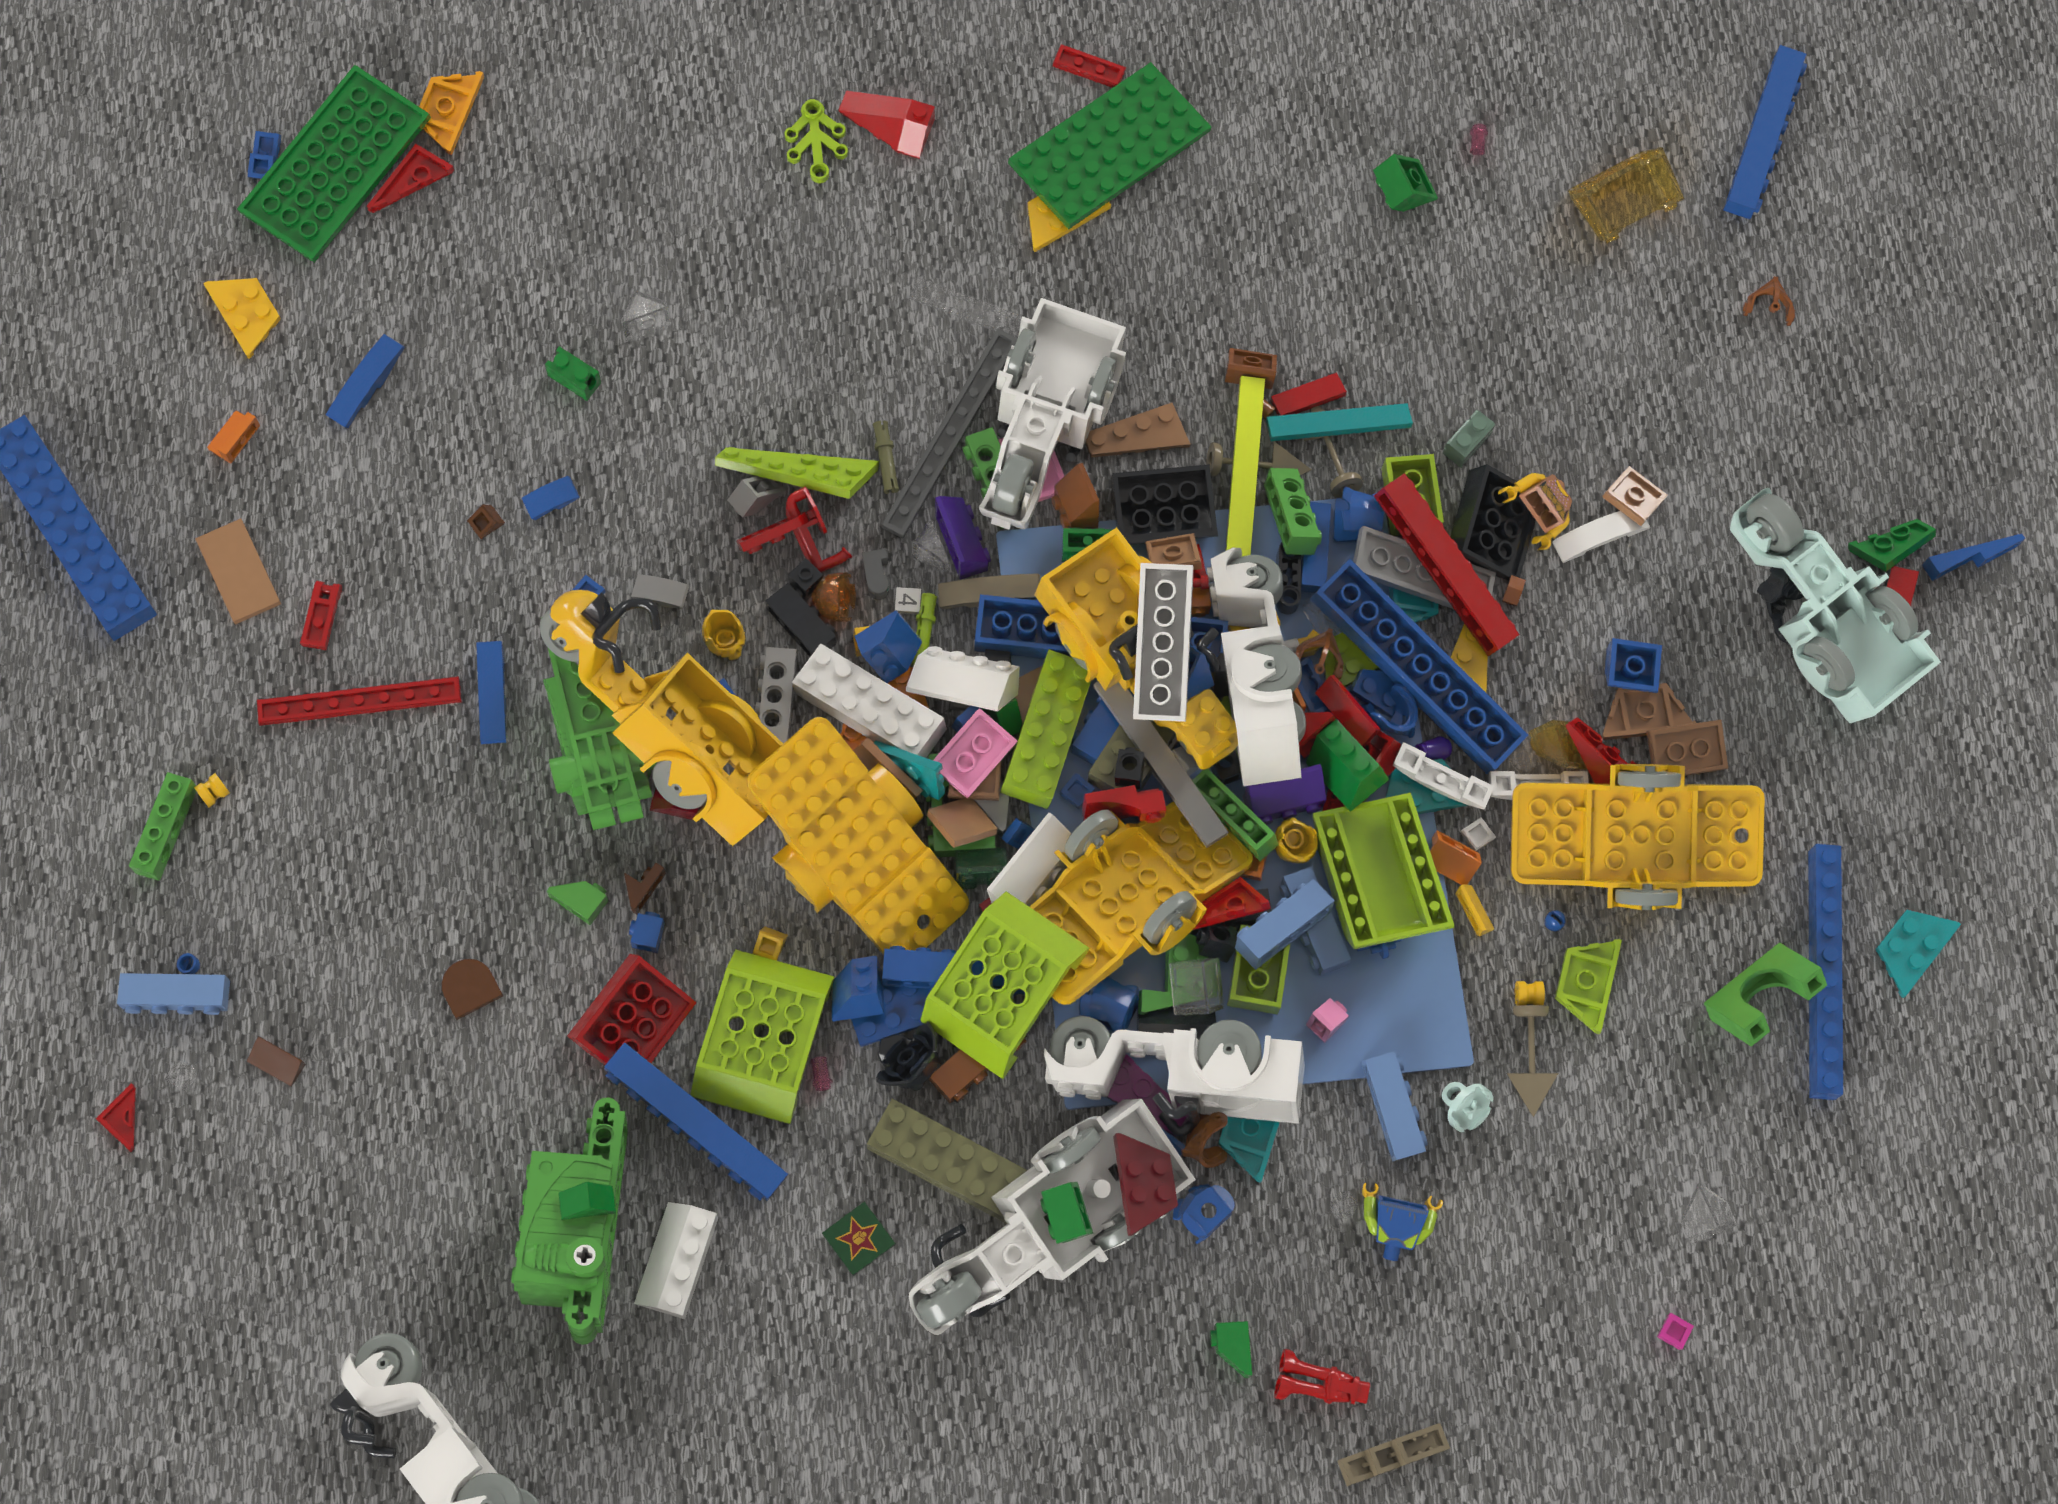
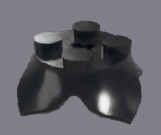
M1775 567L1770 568V576L1757 589V593L1761 595V598L1767 605L1771 619L1772 615L1776 613L1781 614V616L1784 615L1785 607H1787L1785 604L1786 599L1798 600L1804 597L1785 570Z
M929 1022L919 1026L915 1030L912 1039L902 1035L880 1039L879 1059L885 1070L879 1071L876 1076V1082L881 1085L899 1086L900 1088H911L913 1091H918L924 1086L925 1081L932 1076L934 1071L940 1068L942 1061L937 1053L936 1034Z

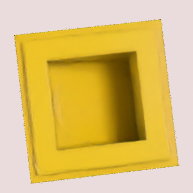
M764 926L759 932L753 954L777 961L788 935Z

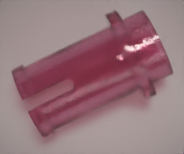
M1474 124L1470 129V135L1472 136L1470 153L1472 155H1484L1485 139L1488 135V130L1484 124Z
M827 1057L811 1059L810 1062L814 1076L812 1086L815 1087L816 1091L831 1089L833 1080L829 1078Z

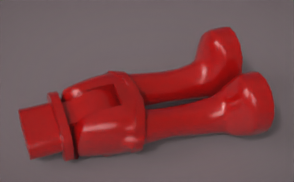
M1283 1349L1279 1372L1323 1380V1384H1314L1280 1374L1276 1381L1275 1399L1285 1400L1290 1394L1294 1393L1320 1398L1328 1404L1332 1402L1367 1403L1370 1390L1369 1382L1360 1381L1358 1376L1353 1377L1339 1371L1337 1367L1326 1368L1299 1360L1293 1351Z

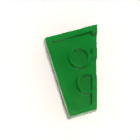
M1915 519L1892 527L1889 533L1880 536L1875 533L1868 536V540L1860 543L1857 541L1848 543V550L1886 572L1936 537V529L1919 519Z

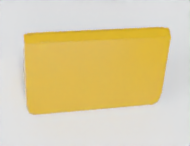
M1464 884L1459 886L1455 894L1476 935L1482 936L1493 931L1494 927L1473 886Z

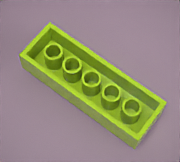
M1050 649L1048 650L1000 790L1002 794L1048 809L1053 799L1091 683L1085 681L1087 670L1077 664L1072 657Z

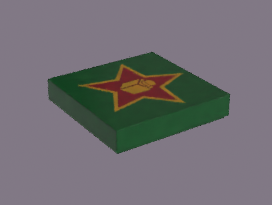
M865 1201L822 1232L824 1238L852 1276H855L896 1245Z

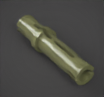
M881 420L873 423L876 438L874 447L878 451L884 493L889 494V490H891V493H897L899 487L892 452L894 443L890 440L888 421L883 420V425H881Z

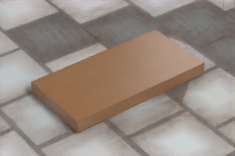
M241 518L195 538L235 625L281 605Z

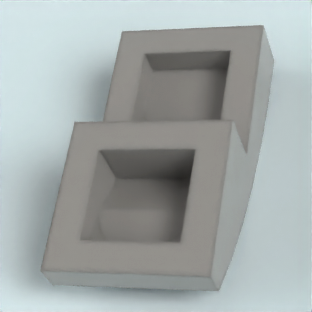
M638 574L631 597L633 599L645 598L658 603L662 607L683 609L689 586L670 579Z

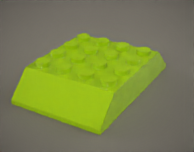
M1411 793L1363 802L1351 812L1344 806L1313 813L1314 828L1318 838V852L1332 897L1335 900L1334 904L1344 936L1353 949L1454 928L1455 925Z

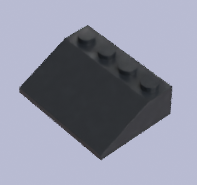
M1210 464L1112 473L1110 484L1116 526L1130 545L1194 533L1195 539L1218 537Z
M1486 464L1471 469L1468 472L1450 537L1457 543L1458 549L1471 564L1496 572L1495 576L1509 580L1511 575L1520 578L1536 519L1519 497L1521 494L1519 492L1514 500L1503 503V501L1508 499V493L1498 494L1499 490L1507 486L1513 487L1517 481Z

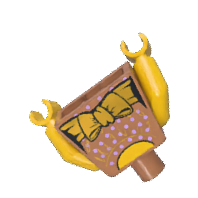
M1531 473L1515 482V486H1507L1499 490L1498 494L1507 492L1508 499L1503 501V503L1514 500L1518 492L1521 493L1519 497L1546 533L1542 536H1535L1532 539V544H1537L1541 541L1542 545L1537 550H1546L1551 546V538L1555 539L1568 526L1572 500L1564 489V483L1557 479L1555 475L1551 474L1545 477L1543 474Z

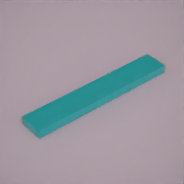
M1408 403L1269 416L1266 419L1270 441L1272 442L1412 428L1413 421Z

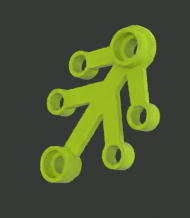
M810 99L801 107L802 116L792 127L785 130L786 141L794 143L799 139V132L808 123L810 125V131L794 148L787 151V160L792 164L800 162L801 154L812 144L814 164L810 168V177L815 183H824L829 178V168L823 163L821 143L832 150L834 156L840 160L848 156V148L819 129V122L833 132V137L837 139L845 136L846 129L843 124L835 122L824 114L825 110L822 103L818 100ZM816 110L817 113L810 114L809 111ZM840 128L843 131L841 133H836L834 130ZM793 132L796 136L791 138L788 137V134ZM843 149L845 153L838 154L837 150ZM795 153L798 157L791 158L790 155ZM822 172L824 176L817 177L816 173Z

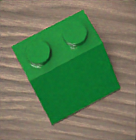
M1393 154L1373 169L1376 183L1383 190L1386 196L1385 201L1392 210L1404 212L1438 199L1419 159Z

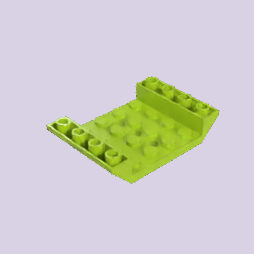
M1006 891L983 911L928 994L920 1021L924 1024L929 1022L936 1033L1004 1079L1018 1058L1014 1055V1052L1069 969L1076 970L1090 948ZM976 961H981L984 965L983 972L979 975H974L972 972V965ZM1002 975L1005 980L1004 986L996 990L992 985V981L996 976ZM1022 989L1025 992V1000L1020 1004H1016L1013 1000V995L1017 990Z
M735 950L726 968L703 1041L690 1095L696 1099L791 1124L798 1101L797 1094L825 1001H828L835 977ZM734 1018H740L744 1021V1026L741 1030L734 1031L729 1027L730 1021ZM759 1025H765L769 1028V1033L766 1037L759 1038L754 1034L755 1028ZM783 1032H791L794 1035V1040L791 1044L784 1045L779 1041V1037Z

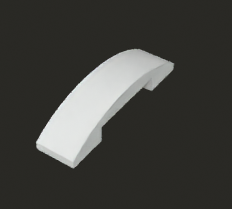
M1618 511L1584 524L1552 541L1562 563L1584 555L1586 551L1626 535L1630 537L1650 529L1647 520L1640 526L1624 513Z
M1404 742L1402 743L1393 763V766L1421 785L1450 799L1469 806L1485 809L1495 786L1474 776L1468 778L1425 757V752Z
M1515 771L1489 772L1490 784L1495 786L1491 797L1512 800L1513 790L1520 783H1589L1588 771H1563L1561 774H1515Z

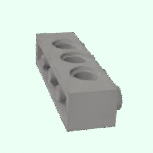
M766 647V655H761L760 670H764L763 679L758 681V694H762L761 702H756L755 712L761 723L784 744L790 738L794 698L792 681L796 677L797 650ZM775 672L784 674L780 679H773L771 677ZM774 695L781 697V700L777 703L768 701ZM770 719H776L779 721V723L774 727H769L766 725L767 721Z

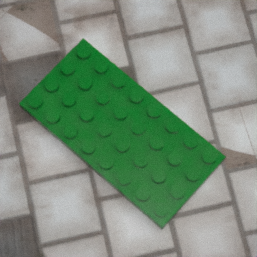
M1150 62L1011 156L1008 164L1058 219L1070 229L1211 131L1212 126Z
M354 65L237 210L315 263L428 123L431 116L422 108Z

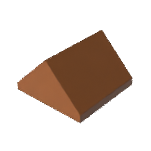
M1230 348L1225 382L1239 384L1241 376L1265 379L1264 388L1272 389L1276 376L1277 355Z

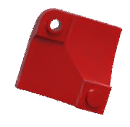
M1135 785L1084 794L1082 816L1084 821L1098 811L1109 810L1119 819L1137 816L1139 821L1155 823L1165 817L1167 809L1162 790L1159 791V788L1137 792Z

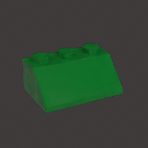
M1337 719L1316 736L1306 764L1308 767L1321 764L1324 784L1350 812L1389 780L1382 767Z

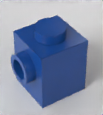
M654 912L638 913L637 919L632 920L629 929V935H632V948L658 953L665 926L664 920L660 918L659 914Z

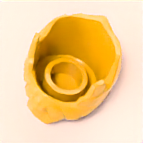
M711 610L702 625V636L708 650L722 658L728 657L729 660L738 659L742 653V646L745 644V632L741 622L729 610Z
M1294 817L1282 821L1281 825L1277 827L1275 835L1279 845L1275 850L1280 859L1300 864L1306 863L1314 857L1318 847L1317 832L1314 828Z

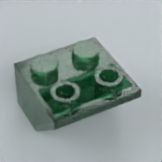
M1006 848L955 850L956 882L959 886H962V889H975L977 885L985 884L989 887L1007 865Z

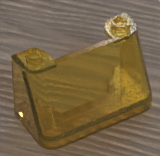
M1663 147L1639 152L1568 190L1571 200L1600 241L1605 240L1606 243L1618 239V234L1622 231V228L1656 210L1664 209L1665 212L1675 209L1678 207L1677 202L1685 199Z

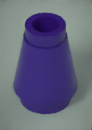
M1437 736L1415 745V748L1425 752V757L1431 760H1445L1452 753L1451 742L1442 736Z

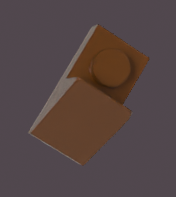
M658 863L644 871L641 877L642 882L624 873L632 912L638 915L666 875L665 868Z

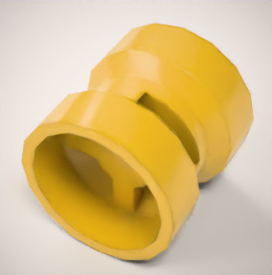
M216 773L212 774L204 784L199 783L194 787L208 808L213 806L218 798H224L230 794Z
M1516 981V1006L1527 1004L1544 1005L1545 988L1543 981H1534L1532 984H1527L1525 981Z

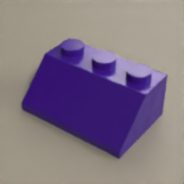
M935 497V516L959 579L962 580L988 571V562H991L987 548H982L980 543L982 540L981 531L978 526L974 527L971 520L974 519L971 506L966 505L961 497Z
M1321 764L1301 769L1302 778L1246 786L1243 795L1244 804L1266 825L1271 824L1274 819L1283 818V820L1296 817L1297 813L1306 811L1307 814H1312L1320 811L1326 802Z

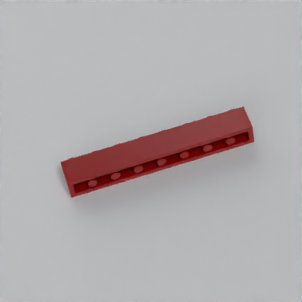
M1405 473L1374 495L1377 502L1487 656L1492 655L1520 635L1514 623L1505 615L1499 602L1490 594L1486 584L1473 570L1472 564L1463 556L1458 549L1457 543L1448 535L1442 522L1436 518L1427 501L1421 497L1414 483Z

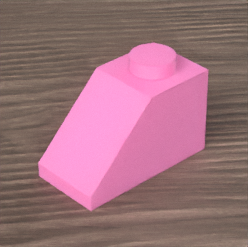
M1329 998L1312 1013L1306 1026L1325 1043L1346 1022L1349 1015L1346 1013L1347 1009L1339 1001L1334 1002Z

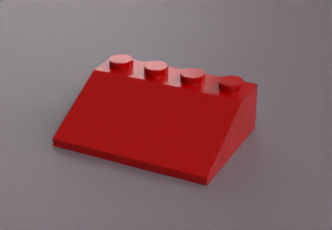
M629 954L567 1037L604 1065L608 1063L624 1042L648 1062L652 1063L697 1002L642 957Z

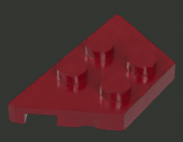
M1116 1133L1113 1139L1127 1234L1132 1236L1178 1206L1172 1163L1169 1153L1124 1134Z

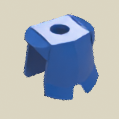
M1344 487L1342 499L1337 498L1335 500L1334 540L1336 542L1357 541L1359 529L1362 526L1382 532L1384 510L1374 497L1376 493L1369 495L1349 487Z
M1107 976L1093 987L1091 995L1084 994L1080 997L1079 1015L1098 1020L1107 1030H1112L1113 1033L1116 1030H1127L1139 1003V988L1135 985L1124 986Z
M1205 1184L1190 1188L1188 1190L1189 1193L1184 1199H1178V1206L1173 1210V1219H1182L1185 1227L1199 1238L1196 1241L1197 1244L1206 1240L1234 1211L1233 1197L1225 1188L1219 1185L1210 1186ZM1211 1203L1215 1206L1216 1215L1213 1218H1205L1202 1215L1201 1208L1204 1204Z

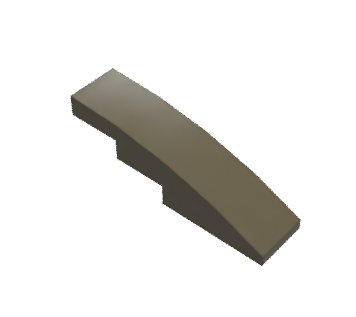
M1038 573L1013 574L938 584L939 608L979 607L980 594L1035 600L1037 598L1034 594L1040 582V575Z
M1441 1423L1342 1458L1337 1462L1346 1486H1350L1450 1449Z

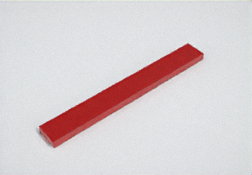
M458 676L257 700L258 724L262 726L462 702L460 678Z

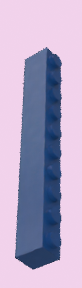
M1815 844L1808 851L1809 960L1821 967L1827 986L1809 1000V1098L1836 1100L1843 1095L1841 846Z

